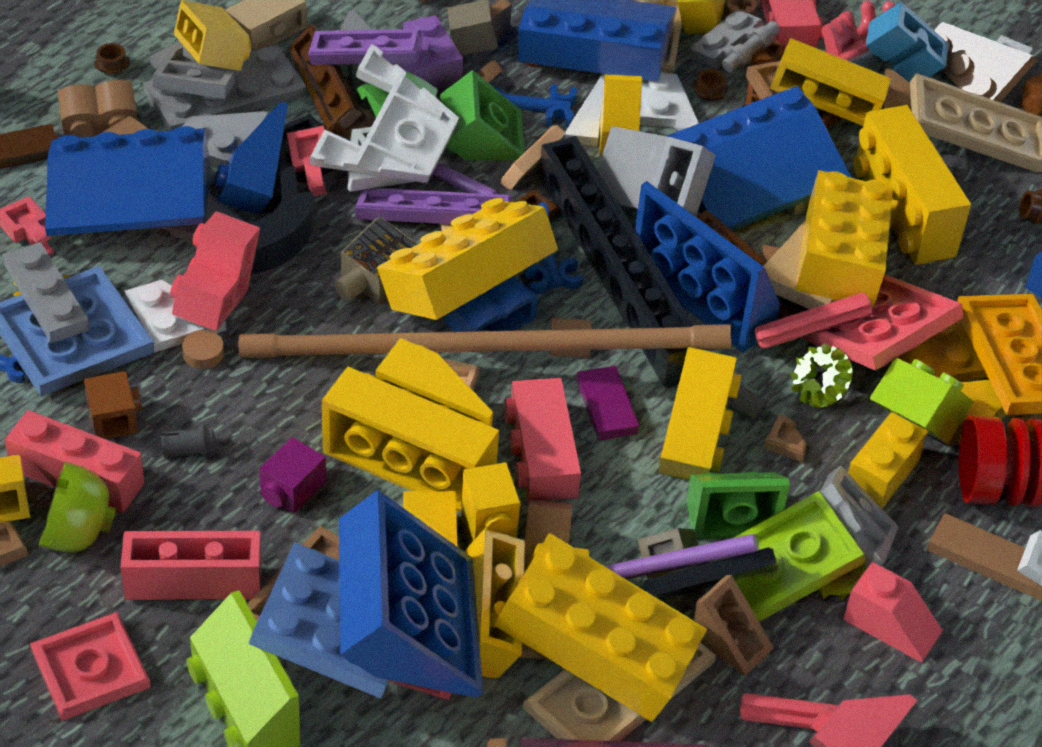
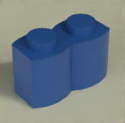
M512 276L446 314L445 323L454 332L514 331L536 318L538 296L515 276Z

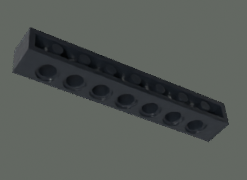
M577 136L542 144L540 179L555 205L561 208V215L629 328L694 326ZM688 348L642 349L664 388L679 384Z

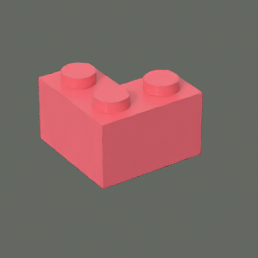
M217 211L205 224L200 223L193 237V245L197 246L196 254L184 275H177L171 287L170 296L175 298L172 315L217 331L248 290L260 227Z

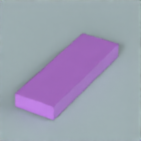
M421 29L315 31L308 56L311 65L361 64L372 44L383 52L382 57L389 63H417L423 38Z

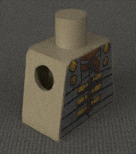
M379 216L343 249L341 253L342 278L335 282V289L338 295L343 300L350 301L360 293H364L378 305L387 302L388 298L377 267L390 260L389 256L393 252L404 248H412L417 243Z

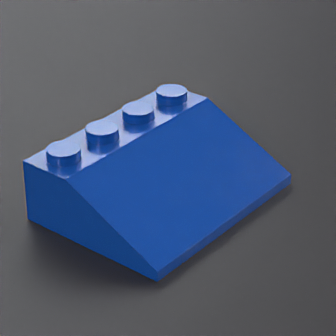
M530 0L525 7L518 28V62L609 75L642 76L644 80L659 82L677 7L631 0Z
M798 86L667 135L671 138L704 146L716 155L698 211L701 214L708 210L731 231L810 200L818 170L825 172L836 171L852 178L818 111Z
M181 126L173 131L160 132L152 129H143L134 134L121 135L114 132H104L94 137L81 138L76 135H65L52 140L47 158L46 236L205 224L211 171L205 128L194 129L191 126Z
M648 181L641 184L635 227L639 238L682 307L706 325L731 324V344L744 353L757 344L755 328L778 319L780 304L765 267Z
M379 490L375 491L339 518L340 655L345 657L349 663L359 666L377 678L476 698L483 693L473 557Z

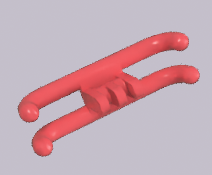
M867 0L862 3V21L858 28L856 27L853 14L849 11L843 12L839 17L833 19L831 23L822 27V35L826 47L825 52L848 61L870 51L866 46L869 22L876 18L873 2ZM891 1L885 2L882 6L883 13L895 6V4Z

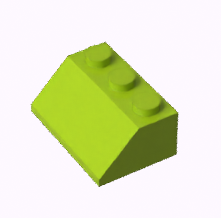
M240 590L232 592L190 637L192 657L186 659L189 673L196 685L203 682L208 692L205 693V700L212 717L215 720L222 717L227 726L224 729V736L228 747L301 746L299 695L277 656L248 644L257 620Z

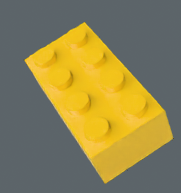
M908 105L866 112L863 128L859 132L860 142L857 155L853 158L854 173L858 178L862 177L864 181L874 180L893 188L889 228L892 227L898 236V244L901 251L908 253L915 265L956 257L971 208L970 201Z
M818 170L807 207L795 291L826 297L836 301L859 293H866L871 302L872 309L874 308L886 271L892 187L885 186L874 180L862 181L850 178L836 171L825 172Z
M494 198L484 202L481 205L482 209L474 214L455 218L451 221L452 226L445 230L424 235L420 239L421 243L416 246L393 252L389 256L390 260L377 267L391 310L438 320L556 252L558 247L545 207L529 205L526 201L514 203L504 201L503 198Z
M347 366L322 399L324 454L410 491H456V511L460 513L462 506L463 470L497 464L498 429L489 426L483 421H477L455 412L445 405H439L417 396L407 389H401L379 380L371 374L363 373Z
M551 533L544 540L493 624L651 722L654 721L671 699L707 631L702 625Z

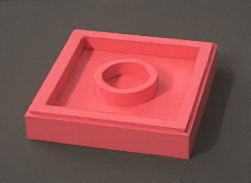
M118 612L30 643L33 656L62 721L151 688L149 677Z

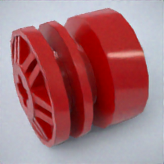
M975 415L967 417L961 432L958 455V474L963 502L995 505L999 501L1003 490L1006 502L1011 506H1018L1022 501L1028 507H1040L1042 505V419L1030 418L1025 423L1022 418H1012L1005 432L1004 424L999 417Z

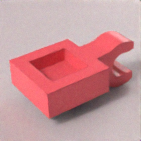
M324 126L287 133L293 167H295L296 173L306 172L308 188L310 192H313V196L327 195L321 170L323 167L309 164L310 156L325 130Z
M30 196L0 208V227L15 244L25 239L29 245L41 242L49 255L54 254V250L47 242V240L52 238L51 236H46V214Z

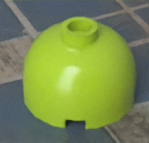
M64 462L63 470H61L49 507L47 524L40 538V547L68 553L82 551L95 542L100 531L109 533L116 508L108 506L109 490L105 481L94 471L77 464Z

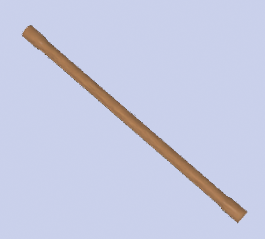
M731 324L694 325L677 328L324 335L240 334L238 347L240 358H277L279 356L388 354L400 338L417 345H422L436 353L688 347L700 350L731 349Z

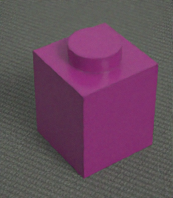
M291 437L259 468L262 496L273 507L279 508L283 506L292 513H295L326 483V457Z

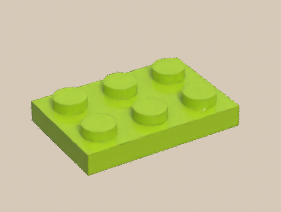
M819 491L736 536L741 537L755 534L759 550L768 547L770 549L773 548L776 558L777 570L735 580L759 622L866 563L864 553Z

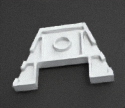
M371 44L357 69L356 78L389 92L387 99L361 146L324 130L310 156L309 164L318 167L428 183L457 126L459 117L424 87L422 89L418 88L406 77L407 72L397 64L394 66L382 57L383 52Z
M661 72L659 82L642 79L640 125L674 128L675 132L699 124L677 74ZM605 74L601 75L567 128L565 139L577 136L582 145L598 146Z

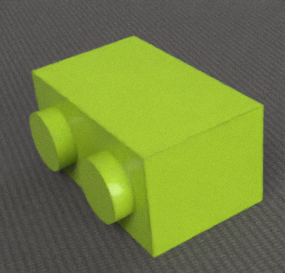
M895 357L869 399L888 413L893 412L927 430V434L948 444L974 403L972 399L961 392L964 384L942 372L939 378L934 376L936 371L917 359H914L909 364Z

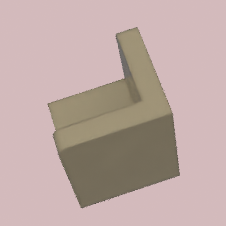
M480 0L448 8L449 31L453 43L460 54H473L498 47L497 37L492 24L489 0Z
M676 528L638 539L642 558L698 546L694 529ZM703 563L647 575V579L700 566Z

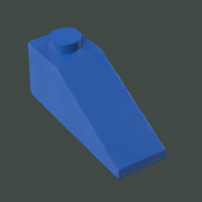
M281 101L239 145L226 164L220 163L214 178V185L219 186L216 202L250 213H262L273 195L288 107L287 103Z

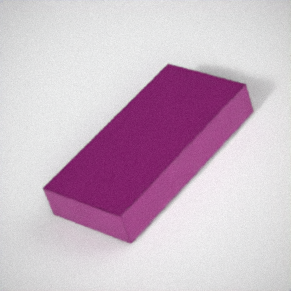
M609 366L578 371L576 382L598 441L638 434L639 424L617 367Z

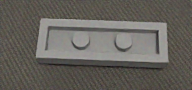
M41 242L3 254L4 266L50 343L89 331V321L86 314Z

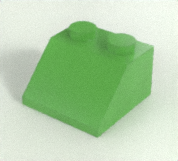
M473 70L440 94L441 103L459 117L457 126L446 145L448 151L458 154L464 160H517L525 153L522 110Z
M776 472L691 474L686 500L691 529H694L696 539L734 538L783 511L790 487L789 479Z

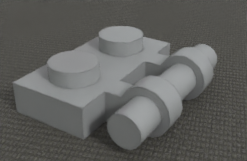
M737 9L689 49L691 56L700 63L716 70L723 66L727 72L731 73L737 67L742 68L752 59L751 56L756 51L765 49L773 43V37L780 32V27L774 21H770L764 26L761 18Z

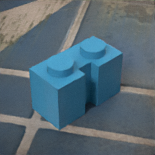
M899 2L869 22L866 46L873 55L881 58L884 62L890 59L892 69L909 83L915 74L930 77L946 67L949 43L902 2Z

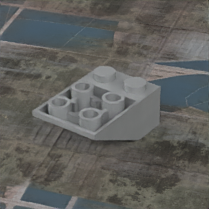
M611 126L598 172L622 208L638 212L641 184L648 181L696 217L716 155L704 146L668 136Z

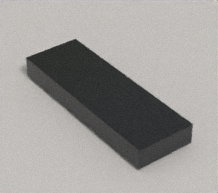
M768 547L757 552L738 555L647 579L642 584L644 591L659 600L713 587L726 575H732L734 580H739L777 570L778 566L773 548L770 549Z

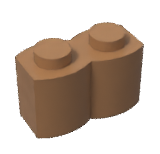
M110 80L97 86L77 84L58 90L64 136L94 137L128 116L138 121L131 81Z

